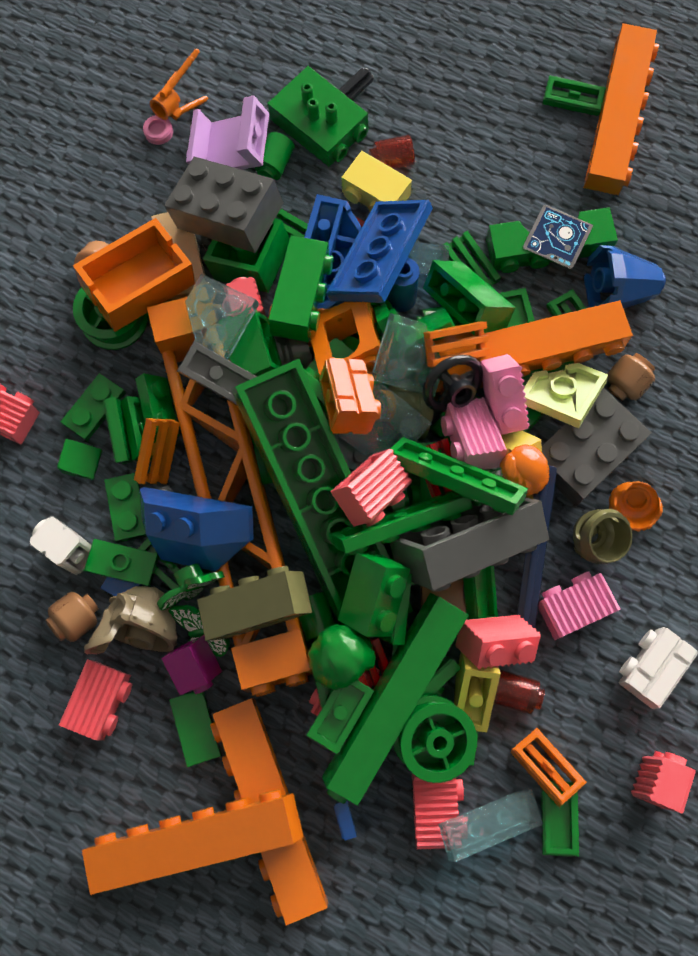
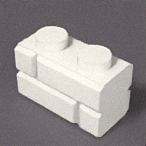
M53 516L42 520L36 525L32 532L33 536L30 538V544L45 554L56 565L75 575L80 574L85 569L92 545Z
M665 627L656 629L655 632L650 629L639 642V646L643 649L636 659L631 656L619 671L623 675L619 684L652 709L661 708L698 655V651Z

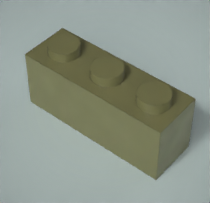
M282 566L268 570V576L259 579V576L238 580L239 586L234 588L226 585L210 589L209 596L197 599L205 641L232 638L311 614L312 608L303 572L289 571L288 566Z

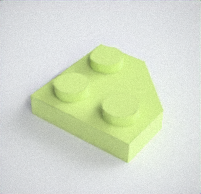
M580 363L565 365L564 370L548 373L547 370L534 372L523 390L526 393L524 396L527 400L525 404L531 409L579 428L604 388L608 374Z

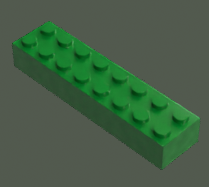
M296 359L235 386L231 392L339 625H345L338 621L356 555L345 554L334 547L331 533L353 525L330 491L348 477L351 472L300 359ZM380 542L369 545L368 550L363 552L382 554L389 558L383 543ZM410 602L408 606V613L413 611Z

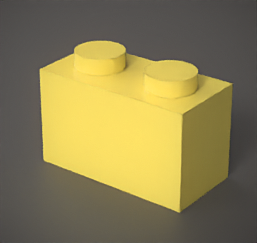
M363 151L359 153L341 177L344 196L354 204L360 202L367 206L370 212L375 202L406 201L411 195L412 180Z

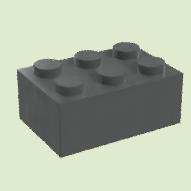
M194 156L164 207L177 229L256 253L284 202L274 179Z
M603 388L581 426L576 428L566 423L542 446V453L547 459L548 465L557 468L555 487L577 507L652 432Z

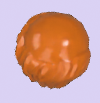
M528 444L519 445L500 462L502 478L528 488L526 496L538 494L548 484V461L544 454L535 446Z
M640 481L622 483L612 490L609 497V509L617 510L627 518L631 529L640 532L641 530L650 529L660 519L663 511L661 499L658 497L656 490L648 483Z

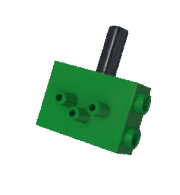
M307 66L268 102L270 120L329 167L335 161H342L347 155L349 147L355 141L357 143L363 141L368 134V113L353 100L373 82L374 76L368 68H361L338 90L311 67Z

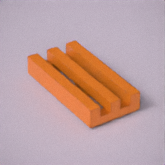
M487 321L423 332L427 366L435 367L444 359L454 355L464 354L474 358L490 355V348L485 346V342H489L488 335H484ZM475 331V337L433 345V339ZM476 344V349L435 358L436 352Z
M146 418L134 476L136 482L139 484H145V482L150 484H156L157 482L161 484L168 483L180 426L179 422L173 419ZM159 426L156 442L154 443L156 428ZM151 455H152L153 457H152L150 472L147 473V472H148V467H149L150 458H151Z
M538 728L532 731L510 752L559 808L587 783ZM534 740L574 783L571 787L532 745ZM524 749L533 757V759L541 766V768L558 785V787L564 792L563 794H561L558 791V789L550 782V780L542 773V771L525 754V752L523 751Z

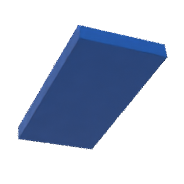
M429 200L375 202L326 292L330 301L385 303L433 209Z

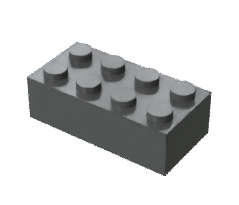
M525 497V500L513 516L497 512L486 504L480 506L472 505V509L461 512V517L450 521L438 520L430 523L431 527L427 530L420 532L408 531L400 534L398 540L390 542L394 561L410 568L409 573L412 574L411 582L434 592L446 590L454 581L461 578L475 577L480 574V570L486 567L505 564L509 561V557L518 553L532 552L537 549V545L550 540L542 502Z

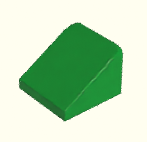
M65 439L57 468L63 474L94 480L102 449Z

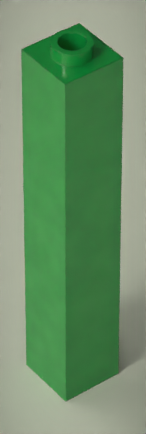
M432 593L429 594L405 635V645H399L340 752L338 755H334L322 776L329 796L342 804H345L348 800L358 806L469 614Z

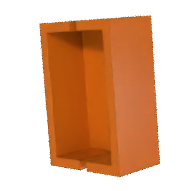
M157 218L73 265L80 286L94 305L98 306L100 313L114 332L148 312L147 307L162 304L195 284L192 263L176 243L173 244L172 237Z

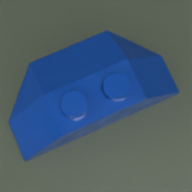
M317 194L304 238L329 243V255L334 256L331 275H325L323 282L327 284L328 290L362 227L346 200ZM326 294L324 303L319 302L317 309H329L345 301H330Z
M147 487L140 488L141 513L145 533L161 560L187 566L199 564L201 569L215 572L254 539L252 506Z

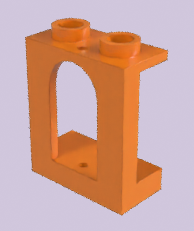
M343 302L320 314L317 331H311L310 335L319 375H321L325 361L329 358H334L329 343L334 338H338L341 341L357 332L360 340L358 348L350 356L342 358L344 361L348 359L363 360L367 373L372 375L392 366V362L382 349L375 325L377 322L376 315L370 302Z

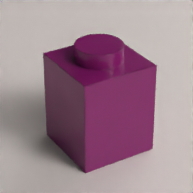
M204 635L176 647L161 658L179 695L192 690L195 694H199L214 685L212 680L222 672L208 642L205 641Z

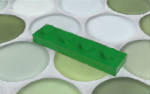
M402 437L390 448L393 450V454L397 456V460L401 462V466L405 468L404 472L427 479L433 485L453 490L464 498L474 499L491 506L497 512L513 516L525 500L528 488Z
M452 490L387 513L382 520L372 526H367L366 523L354 527L350 526L331 533L334 547L345 554L356 555V553L367 551L369 545L377 542L390 543L396 541L402 533L427 530L431 527L430 523L438 520L450 521L461 517V512L473 507L471 499L464 498Z

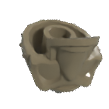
M135 586L123 593H118L117 596L111 597L109 599L111 604L108 609L104 610L102 620L89 639V643L85 644L84 653H104L113 638L140 649L171 652L177 646L176 622L168 612L170 608L162 611L159 610L157 605L158 600L165 593L154 586Z

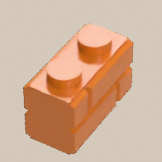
M329 358L325 361L319 381L332 433L348 434L352 432V434H368L371 432L375 421H378L381 416V403L379 400H375L373 395V375L367 373L363 360L348 359L344 361V359Z

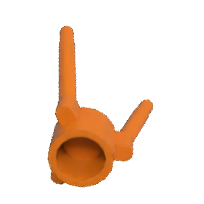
M194 49L179 70L170 77L162 90L150 100V108L160 119L167 120L171 116L174 120H177L182 114L208 100L207 96H203L179 108L180 97L173 90L200 53L199 49Z

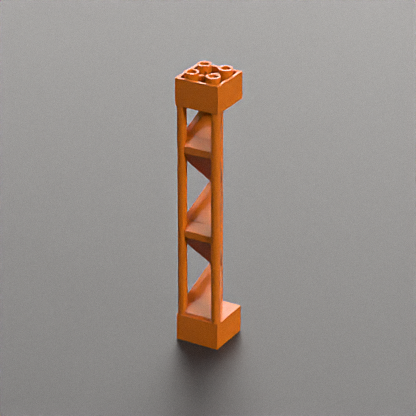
M210 291L147 307L154 340L163 357L197 497L211 499L192 420L237 452L218 500L233 503L248 478L267 552L251 542L244 546L242 550L268 569L285 566L264 484L262 485L250 432L239 407L227 400L235 429L233 430L192 407L205 387L190 379L184 392L180 373L177 372V362L184 360L194 341L230 361L229 354L225 350L222 339L224 335ZM227 562L216 571H223L225 576L218 580L219 586L229 585L230 588H234ZM299 618L285 621L288 632L254 641L260 629L232 637L235 647L231 648L241 690L251 692L252 696L256 695V697L276 692L275 685L286 682V686L294 687L309 682L308 676L313 675V672L309 668L310 658Z

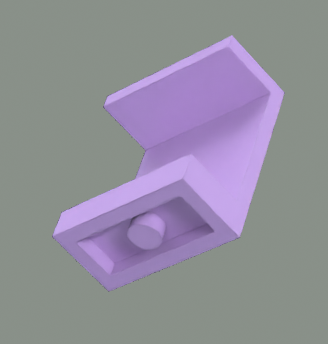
M254 95L243 99L241 116L211 122L199 109H195L190 126L186 162L189 164L195 156L241 170L263 166L269 112Z

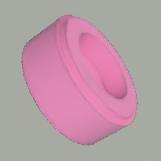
M155 115L145 121L143 132L150 143L161 145L171 139L173 127L169 119L162 120Z

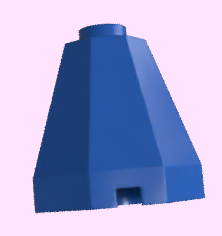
M600 245L589 256L587 266H592L591 274H585L584 276L589 308L621 300L623 309L643 303L658 296L666 282L662 268L614 246ZM600 293H613L605 301L600 299Z

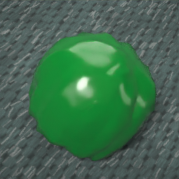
M339 624L332 625L321 631L308 652L310 658L309 668L313 672L314 679L322 686L332 690L348 688L350 684L358 681L365 671L374 668L376 660L373 645L368 637L347 625Z

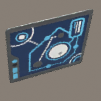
M543 205L523 248L572 269L593 225L548 205Z

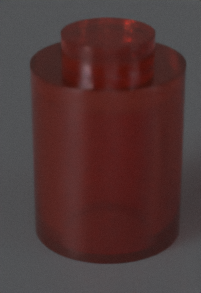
M409 134L375 141L373 143L374 148L369 149L370 156L392 169L415 164L414 148Z
M499 669L500 678L494 704L530 715L534 709H541L545 690L540 689V681Z

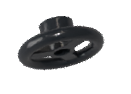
M461 354L448 357L438 363L430 371L423 385L422 396L425 404L437 412H446L447 405L450 402L454 407L458 408L468 405L474 399L482 383L483 369L480 362L470 355ZM457 365H467L472 369L461 375H451L447 371ZM439 378L443 381L444 391L439 401H436L433 397V387Z

